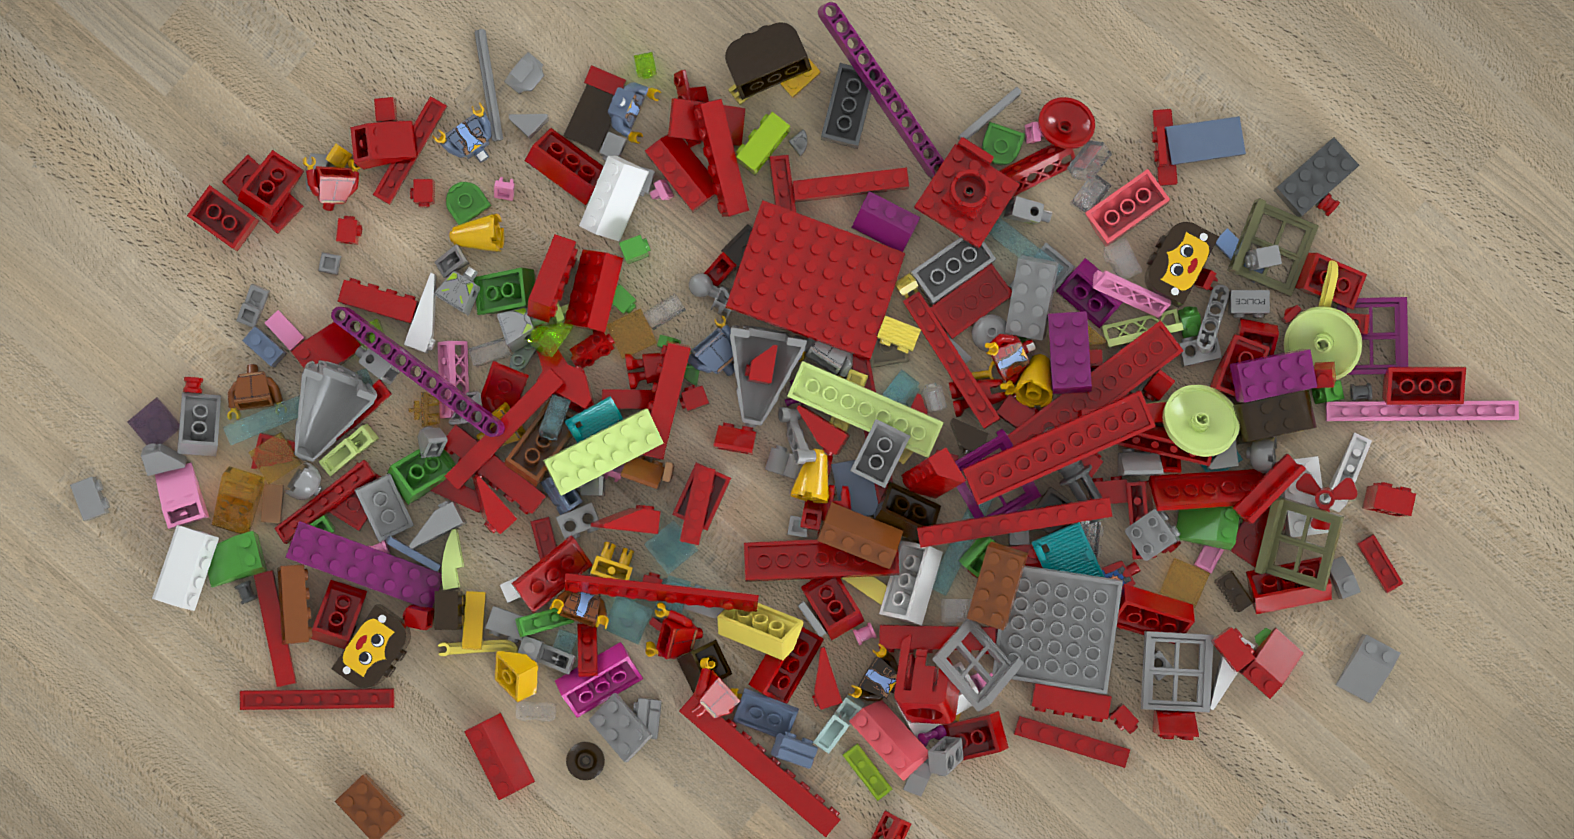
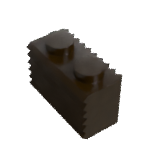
M1228 571L1215 580L1214 583H1217L1223 596H1226L1225 599H1228L1227 602H1230L1234 612H1241L1254 603L1233 571Z

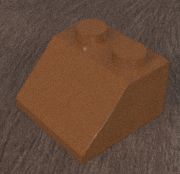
M640 455L625 463L620 475L621 477L659 490L665 469L662 467V462L652 460L651 463L644 460L645 456Z

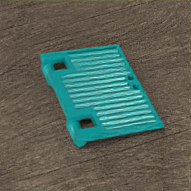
M610 396L569 418L565 423L578 443L624 419ZM580 421L583 426L577 428L575 423Z
M1080 522L1031 542L1042 567L1045 569L1105 577ZM1047 544L1050 551L1044 553L1041 546Z

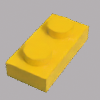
M810 59L809 62L812 70L780 83L792 98L821 74V71Z

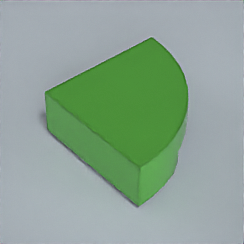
M687 364L684 374L685 379L691 384L697 385L700 370Z

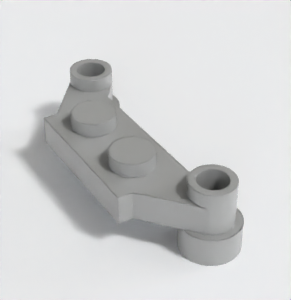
M780 407L778 418L781 423H787L786 436L793 452L794 463L805 464V462H815L816 452L815 450H809L808 443L804 440L803 430L800 429L798 420L801 418L797 409H789V407Z

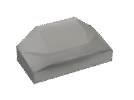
M528 52L511 70L504 82L518 94H521L523 91H532L544 77L543 64Z

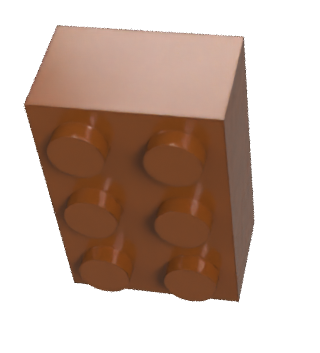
M366 773L334 801L369 839H381L405 816Z

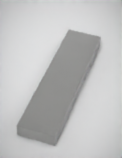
M1018 87L1013 89L962 132L958 139L960 140L961 137H964L968 140L1017 99L1021 95V90Z

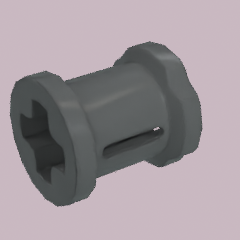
M1371 383L1359 386L1351 384V400L1355 401L1356 399L1364 398L1372 400Z
M251 580L234 587L240 594L242 605L258 598L257 595H254L251 588Z

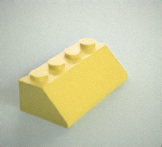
M758 603L757 612L724 609L717 616L719 635L781 660H784L794 650L804 624L803 620Z

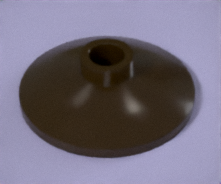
M591 742L575 744L569 750L566 757L568 771L579 780L594 779L602 772L605 764L602 750ZM584 757L589 758L588 764L583 763L582 759Z

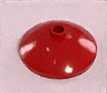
M1069 97L1052 99L1043 106L1039 114L1038 124L1041 133L1050 143L1057 147L1065 149L1079 148L1088 143L1094 134L1095 119L1092 112L1085 104Z

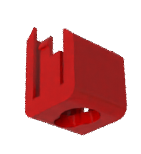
M910 634L901 644L894 698L909 722L950 724L956 718L960 691L940 668L938 672L936 666H926L928 650L917 649L916 658L913 653L909 656L912 634ZM947 657V660H948V661L951 663V665L953 666L951 660Z

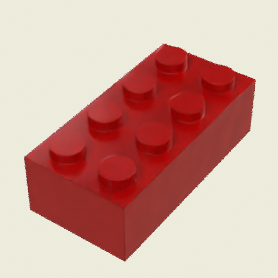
M554 234L528 299L527 316L549 323L551 317H555L558 310V301L562 300L565 291L563 290L565 284L568 285L571 277V268L574 269L577 262L578 249H576V241Z
M582 250L564 324L605 333L624 258L607 252Z

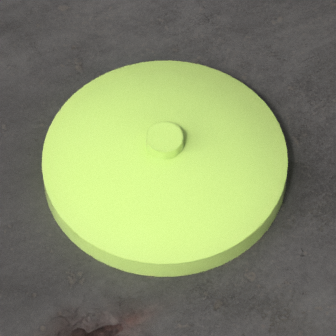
M1313 307L1298 314L1289 324L1284 338V351L1310 349L1313 366L1315 362L1335 361L1336 380L1350 373L1358 363L1362 352V337L1356 323L1344 312L1331 307Z
M1188 385L1178 389L1170 396L1163 410V424L1170 439L1182 450L1197 456H1215L1226 451L1235 441L1239 433L1240 424L1236 417L1233 403L1220 391L1205 385Z

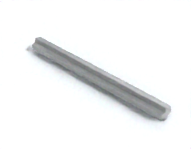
M479 29L474 34L488 119L491 123L492 141L497 142L503 140L486 31Z

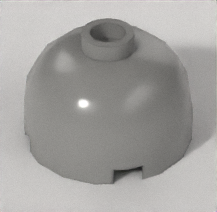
M994 314L979 318L974 323L971 331L975 346L982 351L988 352L989 349L985 348V343H990L998 334H1006V321Z
M1277 436L1255 440L1251 447H1247L1246 458L1250 459L1251 466L1258 472L1267 473L1275 465Z
M307 461L302 464L305 466L303 470L298 469L287 486L290 490H285L286 494L297 500H306L312 495L317 496L322 488L319 485L321 474L316 467Z

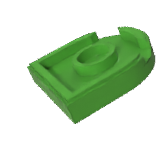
M989 122L982 142V149L994 156L992 164L999 166L1010 164L1017 158L1025 134Z
M470 182L454 184L449 189L446 197L447 209L458 225L471 221L492 206L480 188Z

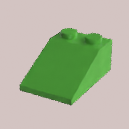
M521 267L475 277L474 283L480 287L476 298L477 315L503 313L522 307L528 308V299L535 284L534 269Z
M420 449L390 465L387 474H391L398 492L409 505L447 479L445 475L456 464L444 449L440 456L421 458Z
M1234 506L1181 509L1178 512L1176 528L1180 532L1179 538L1182 541L1231 551L1236 542L1240 516L1232 509Z
M250 531L233 536L217 544L208 570L211 587L267 571L258 534Z

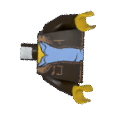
M880 643L878 644L881 647L880 651L875 652L872 650L876 656L858 686L851 685V687L855 688V691L852 694L848 693L849 696L865 701H881L883 698L887 699L890 693L894 694L898 664L895 657Z

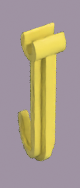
M1330 260L1328 264L1327 275L1318 307H1331L1338 279V264L1333 260Z
M507 639L482 641V650L462 649V642H441L438 647L445 646L447 648L446 652H439L440 656L497 651L518 653L516 644Z

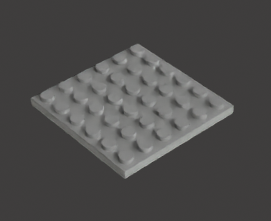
M1024 566L1008 624L1004 631L998 629L996 645L1011 662L1020 658L1024 663L1011 679L1107 694L1123 580ZM995 659L993 664V675L1000 668V665L997 663Z

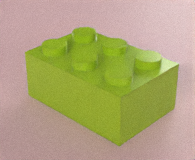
M773 112L770 115L765 114L760 121L759 129H754L748 136V143L746 145L742 144L736 151L737 162L754 176L790 132V125Z

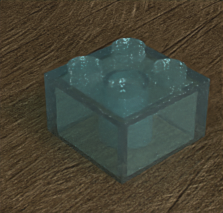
M675 520L644 544L667 574L672 573L698 551L694 544L680 541L682 529Z

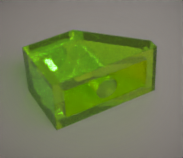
M566 323L538 326L531 332V337L527 342L543 356L553 357L574 326Z

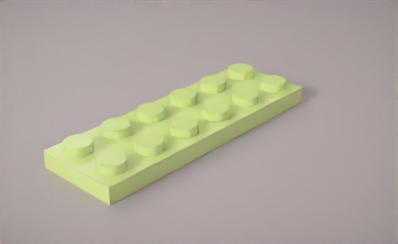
M645 408L543 461L559 495L562 496L663 444V440L648 409Z

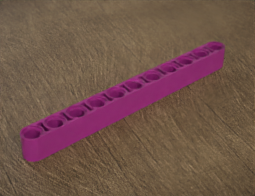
M834 2L821 5L818 9L820 20L925 173L930 178H933L936 174L934 167L937 165L940 168L944 161L839 6ZM826 7H829L831 9V16H828L826 14ZM837 23H840L842 25V32H839L837 30ZM848 39H851L853 41V48H850L848 46ZM859 55L864 57V64L859 62ZM870 71L875 73L874 80L869 76ZM882 86L886 89L885 96L880 93ZM892 102L897 106L895 112L891 109ZM903 118L908 122L907 127L902 125ZM914 133L918 136L917 143L913 141ZM925 149L929 152L928 159L923 155Z
M336 307L332 310L331 318L337 325L489 437H498L503 434L505 426L501 420L348 307ZM341 311L345 312V318L343 320H341L339 317ZM356 322L360 323L359 331H356L354 328ZM371 333L375 334V341L373 343L369 339ZM387 344H389L391 348L388 354H386L384 350ZM402 355L406 358L404 365H401L399 361ZM417 366L421 369V374L418 377L415 375V368ZM432 378L436 380V385L434 388L430 386V380ZM447 389L451 391V397L449 399L445 397V391ZM462 400H464L467 404V407L464 411L460 408V403ZM478 411L482 415V419L479 422L475 419V414ZM492 423L497 425L495 433H492L490 429Z

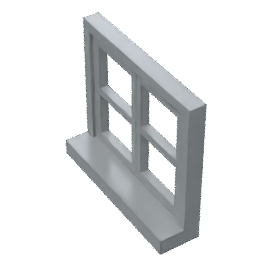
M969 619L963 622L932 658L978 712L993 702L1024 664L1020 658L1011 662L979 624ZM969 632L984 647L976 657L961 642ZM955 648L969 662V665L961 675L947 660V657ZM986 651L1000 665V668L992 677L978 662ZM972 668L986 682L978 694L964 679Z
M1144 631L1141 709L1210 712L1213 643L1211 640L1214 639V635ZM1155 642L1175 643L1174 668L1154 667ZM1180 643L1199 644L1198 669H1179ZM1154 674L1173 675L1172 701L1152 700ZM1178 675L1198 676L1197 702L1177 701Z

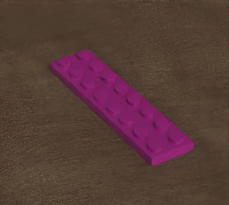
M301 521L298 522L285 558L422 607H433L435 591H439L442 583V573Z

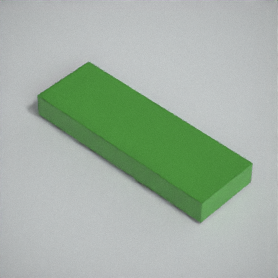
M557 608L515 619L520 637L574 623V620L560 616L557 613Z

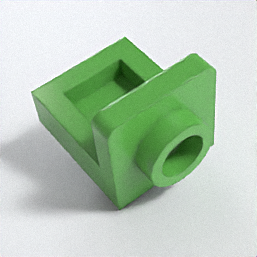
M1187 306L1178 310V315L1184 329L1182 330L1183 338L1198 336L1201 328V317L1197 307Z
M1341 380L1336 381L1332 388H1311L1315 404L1344 399Z

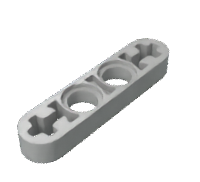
M1216 285L1212 290L1197 337L1196 347L1201 353H1209L1214 347L1229 299V289L1225 285ZM1220 292H1223V295L1221 296L1220 302L1217 301V299H1218V294H1219ZM1218 307L1221 312L1219 314H1212L1210 309ZM1212 323L1216 328L1213 331H1208L1205 325ZM1205 336L1209 337L1206 347L1202 346Z

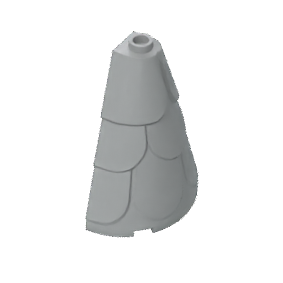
M738 325L731 326L730 339L741 419L746 426H762L777 402L779 393L791 376L792 370L803 354L807 340L797 335L792 338L789 333L774 329L743 325V329H740ZM778 345L772 383L767 385L747 381V376H744L746 364L749 365L750 361L771 346Z
M320 360L318 364H314L315 362L313 361L308 362L302 372L298 420L296 421L295 456L303 461L313 462L336 442V438L348 429L377 398V393L370 383L366 385L362 382L363 377L341 365Z

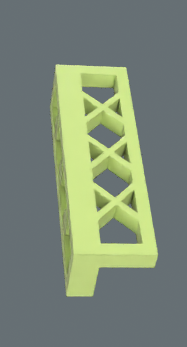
M1177 309L1165 311L1161 315L1160 320L1162 321L1165 315L1173 314L1175 324H1164L1171 334L1184 330L1182 322L1180 323ZM1147 315L1102 326L1106 347L1112 348L1131 343L1148 330L1143 326L1146 320L1152 319L1156 322H1159V320L1153 315ZM1130 323L1139 327L1138 331L1134 334L1124 331ZM1114 327L1121 331L1118 337L1109 339L1107 329Z

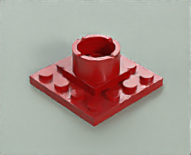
M955 144L914 208L979 249L1020 184Z

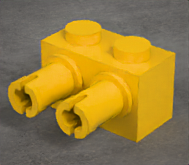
M604 542L601 555H596L590 576L629 580L633 569L629 566L634 551L630 549L628 555H626L628 548H623L619 562H615L611 559L616 545L612 543L610 549H608L610 542Z

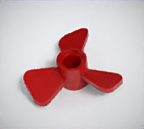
M1304 473L1296 482V488L1299 491L1315 496V502L1319 509L1330 512L1329 508L1333 506L1335 500H1353L1358 495L1355 483L1350 477L1342 480L1334 489L1329 487L1320 488L1310 473ZM1326 493L1331 497V500L1327 503L1322 502L1320 495ZM1315 518L1311 521L1313 529L1329 530L1331 523Z

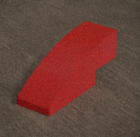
M602 389V400L611 396L617 408L622 410H643L647 408L649 400L652 401L654 395L651 393V390Z

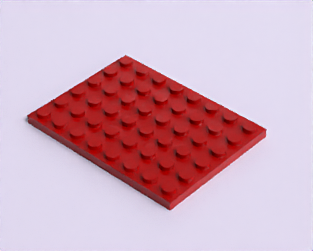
M762 200L725 308L870 360L905 253Z

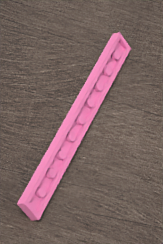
M1385 401L1325 402V421L1519 420V401H1464V404L1386 405Z

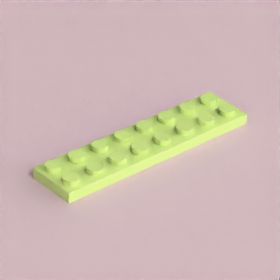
M802 361L787 395L794 400L870 432L875 420L878 419L910 435L911 437L905 448L929 458L944 422L805 361Z

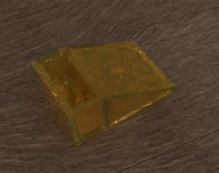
M229 466L221 477L212 525L239 534L250 532L262 495L265 477Z

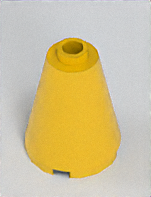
M496 213L454 226L449 233L450 241L454 245L457 244L461 247L501 252L500 248L504 247L505 240L504 228H500L499 222H502V219Z
M1036 354L1032 356L1029 361L1030 364L1020 377L1014 394L1016 393V399L1023 405L1028 407L1041 405L1040 407H1045L1050 404L1053 398L1050 360L1043 354Z
M813 449L816 452V461L805 462L802 465L792 487L791 497L824 504L829 499L827 455L824 454L823 450Z

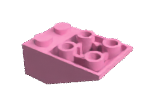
M192 462L186 464L184 468L155 474L161 507L168 529H175L177 525L184 526L209 517Z

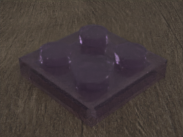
M158 397L127 421L146 445L153 443L156 445L163 444L179 430L180 424Z

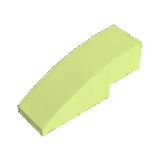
M368 423L362 425L324 456L319 463L331 477L364 452L379 437Z
M458 529L451 530L443 554V590L460 587L457 568L464 567Z

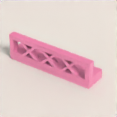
M1097 270L1093 275L1094 289L1157 318L1171 305V300L1106 270L1104 272Z
M467 341L437 342L438 374L455 387L459 383L462 386V392L466 394L469 392ZM455 345H461L459 357L455 353ZM458 364L462 367L460 375L456 373V366ZM449 389L445 391V397L447 399L451 397V391ZM439 400L440 419L451 418L454 411Z

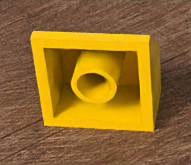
M505 651L496 652L495 680L516 702L535 694L537 689V663L527 654Z

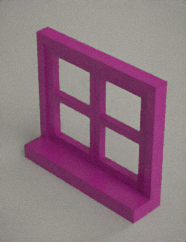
M1407 297L1358 298L1354 308H1369V333L1361 335L1362 340H1369L1370 365H1356L1347 375H1385L1388 367H1408ZM1337 305L1338 310L1347 313L1346 307ZM1395 307V332L1373 333V308ZM1395 339L1396 364L1374 365L1373 340Z
M1003 429L998 430L996 438L955 461L960 471H962V468L980 461L999 448L1003 451L1012 447L1013 444ZM1031 481L1022 485L1024 494L1007 504L1002 495L998 496L1003 506L987 516L1015 512L1041 497V494L1035 483ZM966 483L958 485L956 488L973 517H985L976 504L974 496Z

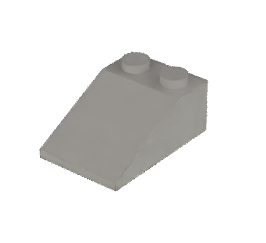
M182 392L177 454L216 457L221 395Z
M876 419L850 471L885 488L911 436Z
M1122 449V453H1118V476H1153L1163 474L1159 454L1146 451L1134 452V449Z
M451 501L439 504V509L434 511L410 543V549H417L451 532L452 529L466 524L467 522L458 504Z
M1362 634L1336 686L1371 703L1392 671L1401 653L1368 635Z

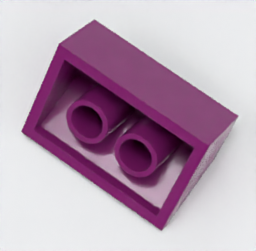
M869 191L851 228L888 247L903 252L920 217Z
M1084 258L1056 292L1078 311H1087V318L1100 329L1123 302L1093 288V275L1099 269Z

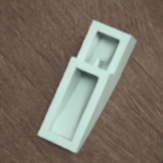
M847 694L813 743L829 754L850 726L849 720L862 709L864 702Z

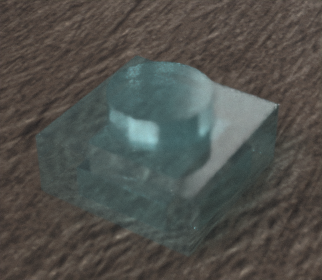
M559 629L553 647L572 653L578 635Z

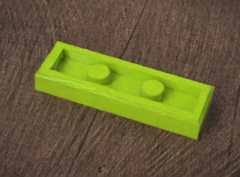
M858 743L842 754L877 801L893 790Z

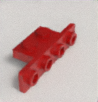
M680 70L674 74V85L678 94L677 99L698 102L709 101L706 86L689 87L686 70ZM686 139L689 148L701 143V141Z
M1153 110L1154 131L1151 133L1152 143H1155L1153 160L1157 163L1158 183L1160 186L1177 185L1176 165H1170L1164 129L1165 127L1173 126L1172 110Z

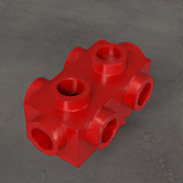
M593 331V335H590L569 349L573 355L570 358L575 366L580 365L582 369L586 366H592L597 359L602 356H608L611 350L615 349L613 346L615 341L610 333L606 335L604 332Z

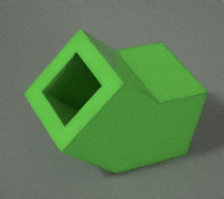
M660 335L657 347L662 348V345H666L667 341L680 344L681 340Z

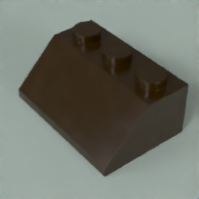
M889 482L876 508L873 519L903 530V537L920 544L917 527L936 525L941 505L895 483Z

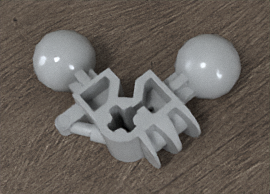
M703 273L692 276L689 281L691 293L696 297H706L709 295L715 298L710 310L716 307L719 309L718 314L724 311L727 313L728 318L730 312L733 311L725 308L728 300L726 298L730 294L729 288L723 285L721 288L714 286L711 278Z

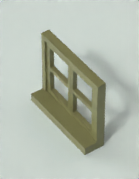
M1258 198L1254 200L1227 271L1290 297L1293 294L1319 225L1271 206L1265 200ZM1263 214L1282 221L1274 244L1255 237ZM1286 224L1305 231L1297 254L1279 247L1281 256L1293 260L1285 283L1266 276L1269 267L1264 268L1261 274L1254 270L1249 271V268L1243 266L1245 263L1244 257L1246 252L1250 250L1252 243L1262 248L1278 245Z
M1279 496L1270 507L1255 572L1260 574L1268 573L1320 591H1325L1344 516ZM1288 510L1307 516L1301 540L1282 534ZM1311 517L1331 523L1325 547L1306 541ZM1280 541L1299 547L1294 570L1275 565ZM1304 549L1323 554L1317 578L1298 572Z

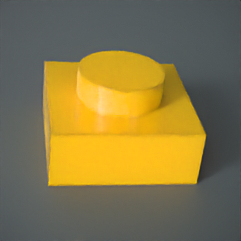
M335 143L325 160L336 167L344 168L352 154Z

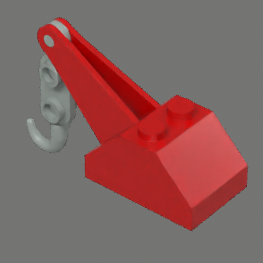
M542 324L536 326L539 337L515 351L510 359L509 367L521 371L528 365L537 351L543 371L536 382L550 368L565 381L551 396L552 399L577 413L595 405L585 371L578 366L572 367L568 365Z

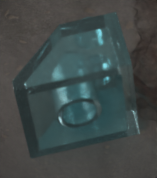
M617 596L608 615L607 628L604 630L639 645L654 609L627 597Z

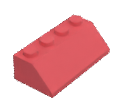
M1147 169L1085 212L1095 233L1105 247H1107L1166 206L1170 198Z
M883 700L876 701L862 708L849 720L854 728L903 781L928 759V749Z

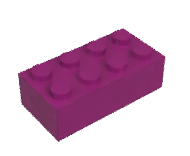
M1087 311L1049 313L1048 324L1053 394L1092 392Z
M1299 349L1230 364L1237 402L1245 403L1317 387L1310 349Z

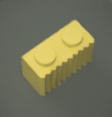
M885 316L877 339H880V344L888 347L891 344L898 346V351L908 354V351L913 352L921 329Z

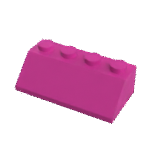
M620 642L598 655V676L579 677L577 667L570 671L569 674H565L555 680L561 696L578 718L607 701L613 693L619 694L643 680V677L628 651Z

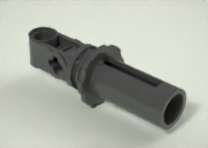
M1047 427L1043 433L1055 427ZM1081 460L1057 470L1063 476L1059 484L1061 486L1068 485L1077 501L1088 500L1077 482V479L1080 478L1092 499L1103 498L1088 474L1092 468L1091 464L1084 466ZM1102 519L1089 520V521H1090V523L1092 524V523H1096V522H1098V521H1100V520H1102Z

